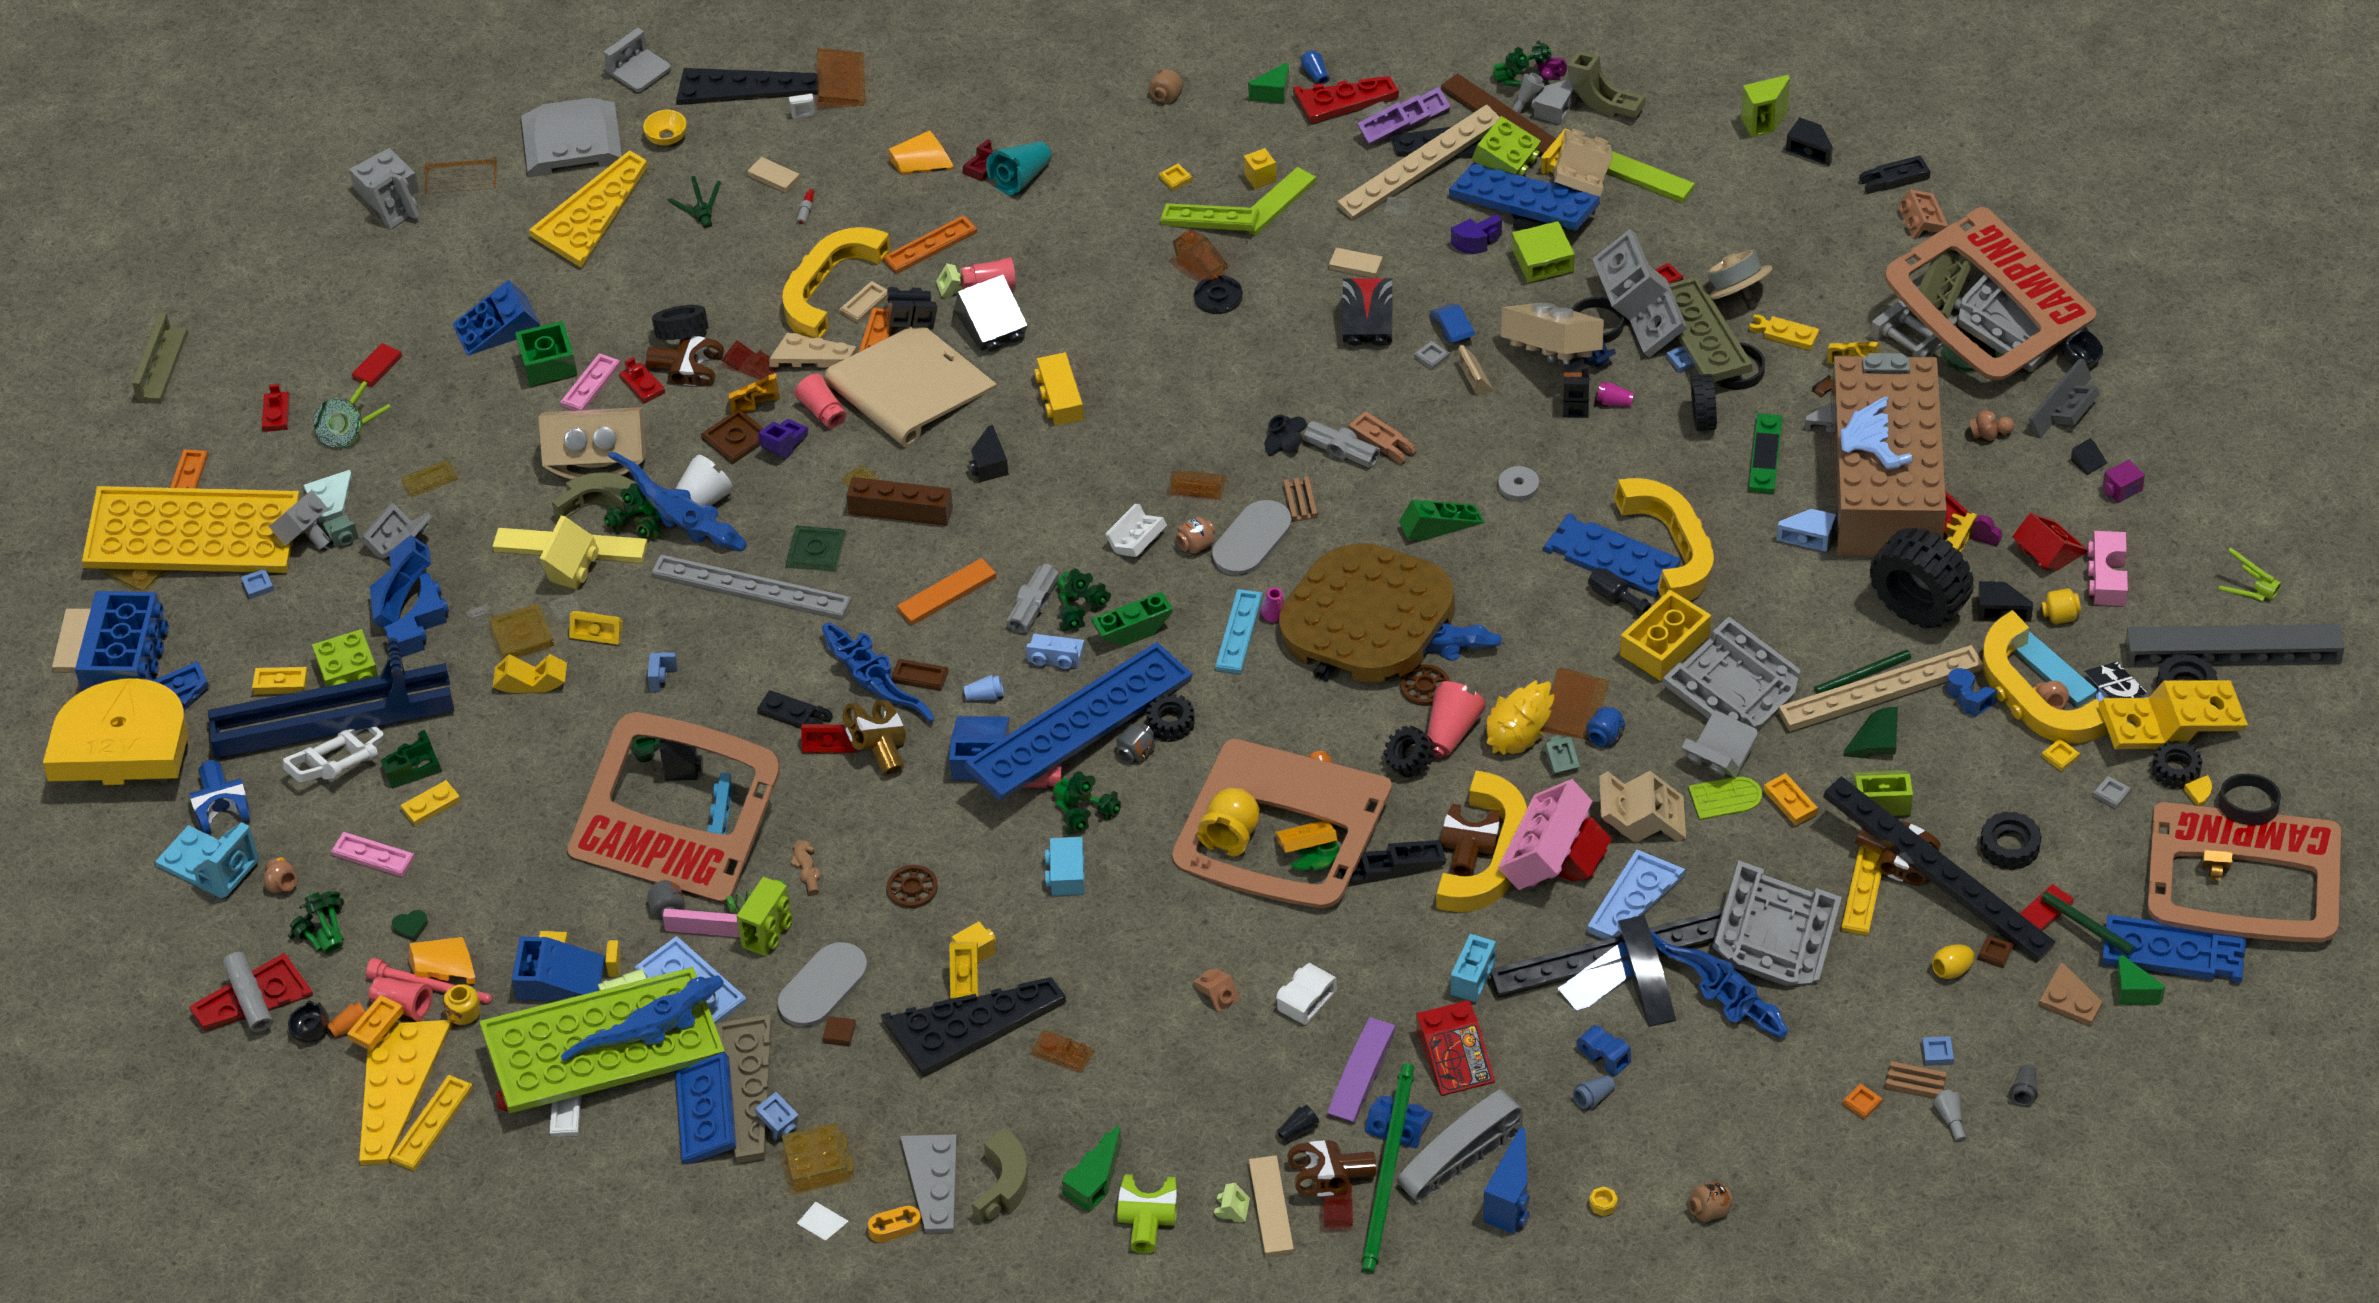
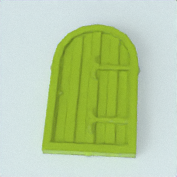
M1732 777L1688 786L1699 820L1744 813L1757 807L1762 799V789L1759 784L1746 777Z

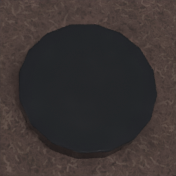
M1218 275V278L1213 279L1212 276L1203 279L1198 283L1194 291V300L1197 306L1211 314L1231 312L1239 307L1243 299L1240 283L1234 278L1225 275Z

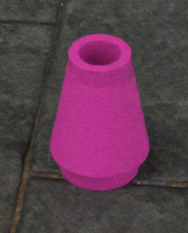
M1608 381L1607 383L1600 382L1596 402H1600L1602 406L1631 407L1634 393Z
M1272 587L1267 591L1261 607V615L1268 622L1279 621L1280 611L1284 607L1281 589Z

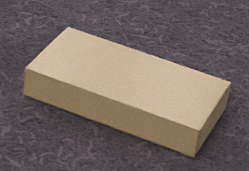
M763 157L747 171L749 177L784 193H787L800 180L799 173Z
M1336 248L1329 263V269L1376 278L1383 263V257Z
M871 281L840 308V314L859 324L871 313L872 308H877L886 300L887 289Z

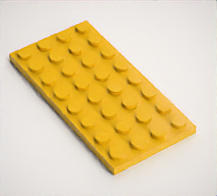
M97 486L82 558L83 568L257 572L266 570L267 573H287L293 540L285 546L269 526L300 500L299 491Z

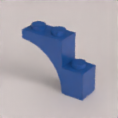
M412 535L408 536L389 552L391 569L370 586L372 617L379 627H385L399 620L403 602L410 588L421 573L431 565L429 547Z
M429 572L419 576L421 591L414 607L404 617L384 627L387 640L390 638L397 639L401 658L425 650L423 641H426L427 637L424 630L447 623L445 614L449 613L446 600L445 598H439L442 595L438 581H432Z

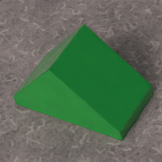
M1284 63L1249 81V99L1252 101L1285 103L1289 85V64Z
M2121 955L2118 958L2116 970L2119 1004H2160L2163 1002L2165 986Z

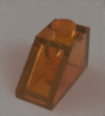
M1192 229L1184 232L1173 241L1178 263L1200 276L1211 280L1228 268L1227 263L1209 239Z

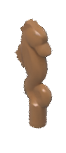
M796 841L793 846L794 856L790 863L795 867H802L800 878L803 882L807 883L809 896L819 894L817 880L821 875V871L818 868H813V859L807 853H813L815 848L808 841Z

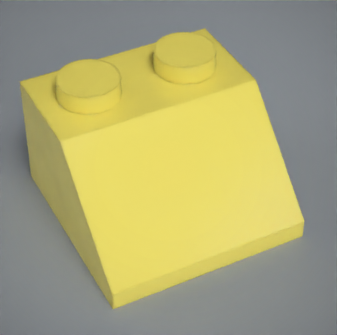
M561 515L540 556V561L549 582L577 590L580 583L585 582L588 568L591 562L596 560L599 549L594 536L567 517Z

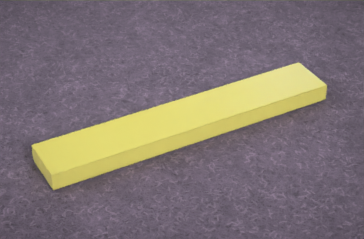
M498 528L493 543V551L541 555L552 532ZM592 535L599 549L597 560L643 563L648 545L647 539Z

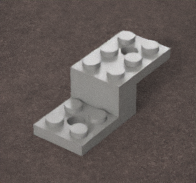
M1631 229L1593 258L1612 307L1630 320L1642 351L1646 356L1650 358L1687 329L1667 279L1649 266L1636 233Z

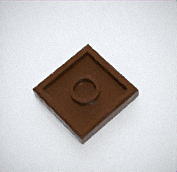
M737 409L701 433V438L730 463L734 464L760 446L758 434L764 428L741 409Z

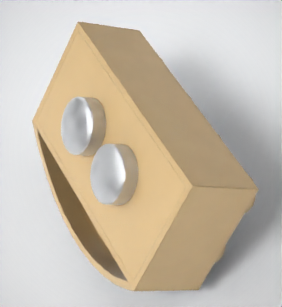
M1532 303L1502 307L1501 337L1511 339L1510 345L1525 346L1526 344V350L1539 351L1542 348V354L1547 355L1548 362L1556 363L1558 358L1563 360V364H1569V360L1573 358V353H1577L1578 357H1592V351L1603 349L1604 320L1601 318L1576 312L1569 308L1557 307L1551 303Z
M643 407L542 412L539 415L542 466L557 475L569 479L586 475L567 470V465L597 468L617 463L609 458L608 454L611 452L618 453L637 465L646 458ZM623 466V468L609 473L623 475L629 470Z

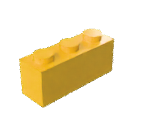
M1066 352L1037 358L1038 368L1034 369L1036 383L1042 384V386H1039L1042 401L1047 400V404H1045L1047 418H1052L1055 426L1084 420L1083 404Z

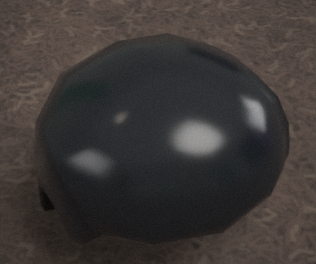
M2080 329L2065 340L2063 354L2070 364L2074 365L2077 360L2084 359L2087 367L2090 368L2102 358L2103 346L2099 339L2091 332Z
M309 1000L306 1005L298 1007L290 1014L287 1023L289 1032L294 1038L302 1042L318 1040L327 1030L329 1024L328 1013L320 1002L317 1004Z

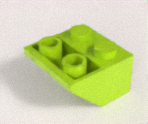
M1789 75L1743 85L1741 119L1751 138L1774 132L1788 112Z
M1906 770L1851 772L1852 784L1891 815H1911L1913 792L1910 773Z

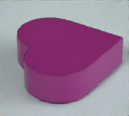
M1979 515L1973 523L1970 538L1996 546L2003 535L2001 530L1994 526V521L1990 517Z

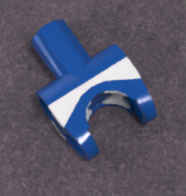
M209 760L202 763L198 768V773L203 789L189 793L202 831L206 834L211 833L209 823L219 813L218 811L225 809L241 815L243 823L250 821L249 804L241 778L226 782L220 762Z

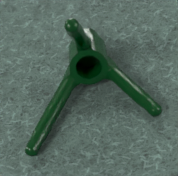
M692 176L691 180L698 202L694 209L672 198H669L668 202L693 215L706 228L712 226V207L721 182H716L707 204L702 200L696 177Z

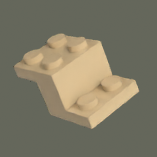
M1565 129L1562 137L1563 145L1553 169L1554 182L1600 197L1603 191V180L1613 157L1611 145L1603 138L1595 137L1591 139L1586 137V134L1580 130L1572 129V131H1568Z
M1608 771L1599 776L1601 818L1616 828L1623 836L1628 837L1633 842H1639L1661 830L1675 841L1686 839L1684 797L1653 772L1648 771L1626 784Z

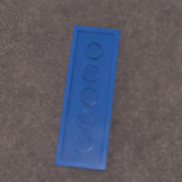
M1474 163L1449 188V197L1546 223L1559 221L1561 227L1576 231L1600 205L1599 196Z

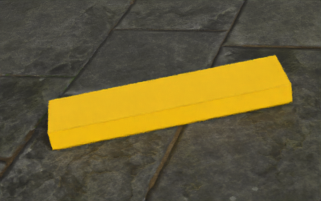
M1862 846L1859 847L1841 931L1869 936L1882 873L1877 868L1880 854Z
M448 1075L390 1156V1162L415 1171L473 1089V1085Z

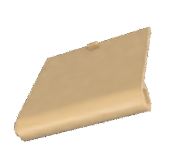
M911 326L835 365H831L825 373V382L903 447H908L919 439L921 426L986 394L997 386L993 380L926 327Z

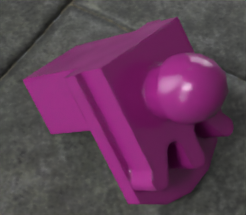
M1551 57L1548 59V63L1538 64L1537 71H1539V76L1545 81L1560 80L1561 76L1564 77L1566 74L1567 63L1564 58Z

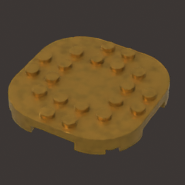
M1358 543L1341 546L1327 552L1315 561L1286 599L1279 615L1281 635L1288 652L1306 664L1311 659L1350 671L1354 680L1363 682L1385 681L1384 677H1390L1397 673L1401 677L1411 672L1424 660L1423 651L1443 623L1450 624L1456 606L1453 585L1447 573L1429 561L1375 544Z

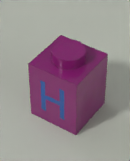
M2127 460L2104 472L2103 491L2107 497H2113L2120 503L2143 491L2145 474L2130 460Z

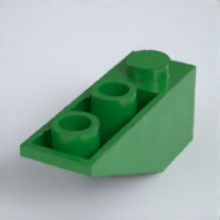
M1414 499L1410 501L1399 520L1407 539L1424 541L1485 523L1476 505Z
M1118 1125L1110 1133H1105L1099 1144L1092 1151L1086 1152L1081 1162L1074 1169L1067 1171L1063 1177L1064 1196L1088 1212H1091L1109 1192L1122 1143L1121 1128Z

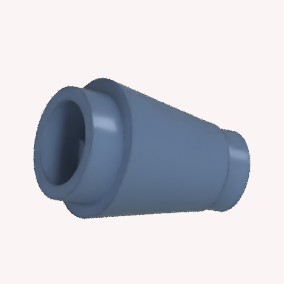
M1608 1075L1579 1083L1576 1089L1573 1090L1574 1101L1581 1109H1592L1615 1090V1083Z

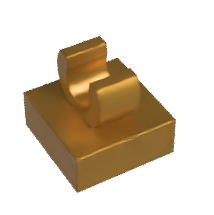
M2204 850L2202 868L2210 869V880L2221 881L2223 870H2229L2232 864V852Z

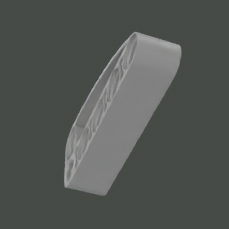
M1501 1089L1492 1093L1457 1119L1422 1150L1401 1172L1397 1179L1398 1185L1416 1203H1420L1421 1198L1426 1195H1432L1443 1187V1183L1448 1180L1452 1181L1463 1174L1465 1168L1470 1165H1476L1487 1157L1486 1154L1492 1150L1497 1151L1513 1140L1519 1128H1523L1522 1108L1504 1090Z

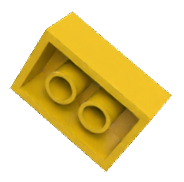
M1669 590L1621 634L1620 656L1662 681L1663 677L1678 663L1686 659L1710 636L1711 614Z

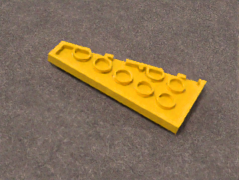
M629 150L530 228V237L582 268L648 168L647 160Z
M450 1020L394 1023L371 1051L367 1050L360 1165L389 1164L390 1156L398 1145L401 1133L410 1119L416 1101H418L433 1069L437 1055L444 1045L443 1042L453 1026Z

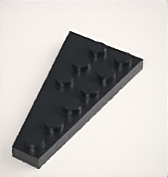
M1052 977L1021 983L1017 988L1005 991L998 988L991 990V994L982 996L971 994L934 1002L931 1007L916 1010V1007L905 1009L906 1012L895 1015H891V1012L881 1014L882 1022L924 1077L1065 1003L1066 996Z

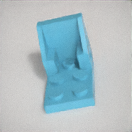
M241 822L227 831L219 840L188 825L155 863L158 868L220 898H224L229 895L260 859L250 826Z

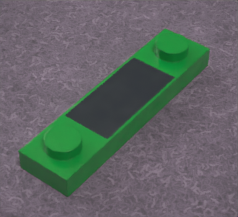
M1757 413L1749 492L1774 494L1783 415Z

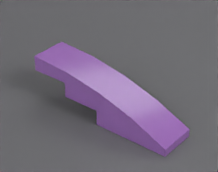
M1437 87L1422 96L1418 94L1401 104L1398 102L1357 123L1367 143L1372 144L1450 110L1451 106L1440 87Z
M1369 1017L1342 1074L1327 1112L1328 1115L1352 1123L1356 1122L1363 1101L1367 1099L1374 1079L1378 1077L1396 1025Z

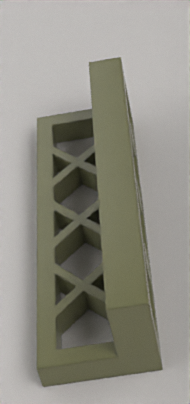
M1949 250L1930 262L1919 287L1920 292L1937 309L1945 304L1940 312L1947 319L1973 264L1965 257L1958 261L1961 254L1955 250ZM1960 269V272H1959V273H1957L1955 276H1953L1952 278H1950L1952 274H1954L1955 272H1957V271ZM1952 287V289L1949 292L1943 295V293L1946 290Z
M159 313L133 379L132 385L137 402L162 403L187 338V328L170 327L167 313Z

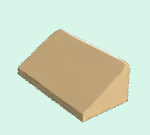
M1460 345L1459 364L1475 393L1479 395L1493 391L1476 357L1465 346Z

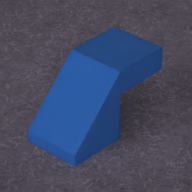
M1451 303L1430 310L1432 319L1440 322L1446 341L1453 343L1475 336L1474 329L1460 305Z

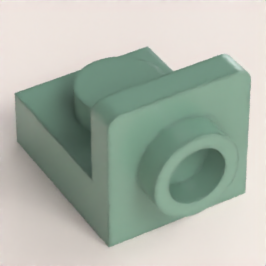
M346 514L323 523L324 530L328 537L331 538L335 548L341 545H349L354 540L359 539L354 522L350 521Z
M1562 735L1547 739L1542 752L1547 754L1553 775L1579 769L1580 765L1571 737L1563 738Z

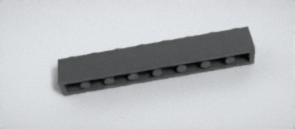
M2340 624L2127 627L2125 640L2128 667L2160 666L2166 658L2181 654L2195 655L2198 658L2205 659L2206 662L2213 666L2341 664L2344 652Z

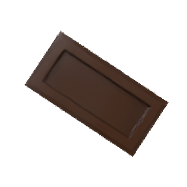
M898 659L891 680L893 683L942 691L949 670L948 667Z

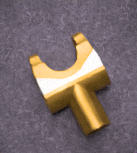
M887 700L875 702L872 708V718L858 703L847 704L843 710L842 718L853 747L857 750L872 749L884 776L901 771L905 766L896 746H900L905 742L906 731L893 705ZM882 706H883L884 709H885L884 717H883L882 714H881V707H882ZM852 709H853V711H854V719H853V720H852V718H851V711H852Z

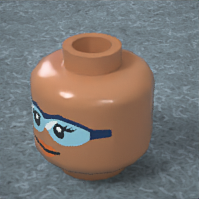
M1198 516L1179 526L1176 540L1184 552L1188 551L1191 554H1197L1212 546L1214 542L1213 535L1216 531L1209 520L1205 521L1202 517Z

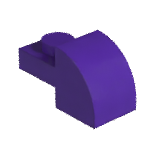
M1497 214L1477 224L1470 218L1451 227V244L1457 250L1469 254L1486 252L1487 242H1494L1502 236V219Z
M786 419L781 424L772 422L759 432V445L761 448L776 455L789 458L793 453V447L808 436V427L790 419Z

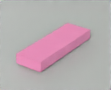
M599 353L560 401L561 406L573 411L585 410L620 367V360Z
M346 832L342 833L331 850L332 856L399 877L404 876L415 859L414 853Z
M664 909L663 921L665 931L740 937L737 914Z

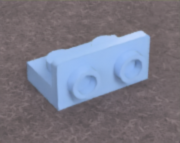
M1033 634L1031 643H1028L1026 646L1027 662L1037 666L1045 664L1055 665L1062 669L1078 668L1085 645L1084 640Z

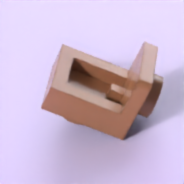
M1217 968L1205 971L1200 978L1194 980L1195 987L1199 992L1210 997L1214 1009L1218 1012L1240 999L1232 976Z

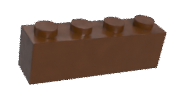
M852 477L846 494L848 512L852 515L948 526L953 509L951 488Z

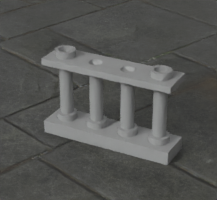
M1959 299L1956 300L1953 306L1957 311L1960 310L1961 301ZM1901 300L1872 321L1871 338L1879 342L1884 337H1891L1913 352L1912 357H1932L1937 350L1945 345L1921 321L1913 317L1914 314ZM1959 315L1954 319L1949 317L1948 320L1961 332L1964 331V329L1957 325ZM1901 324H1907L1927 339L1918 344L1896 328Z

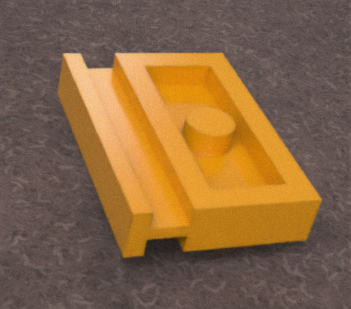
M1324 820L1275 832L1277 842L1284 849L1285 853L1337 841L1336 830L1333 829L1329 822Z

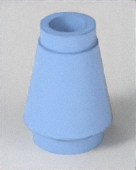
M993 674L964 686L967 701L998 700V697L1004 696L1000 676H993Z

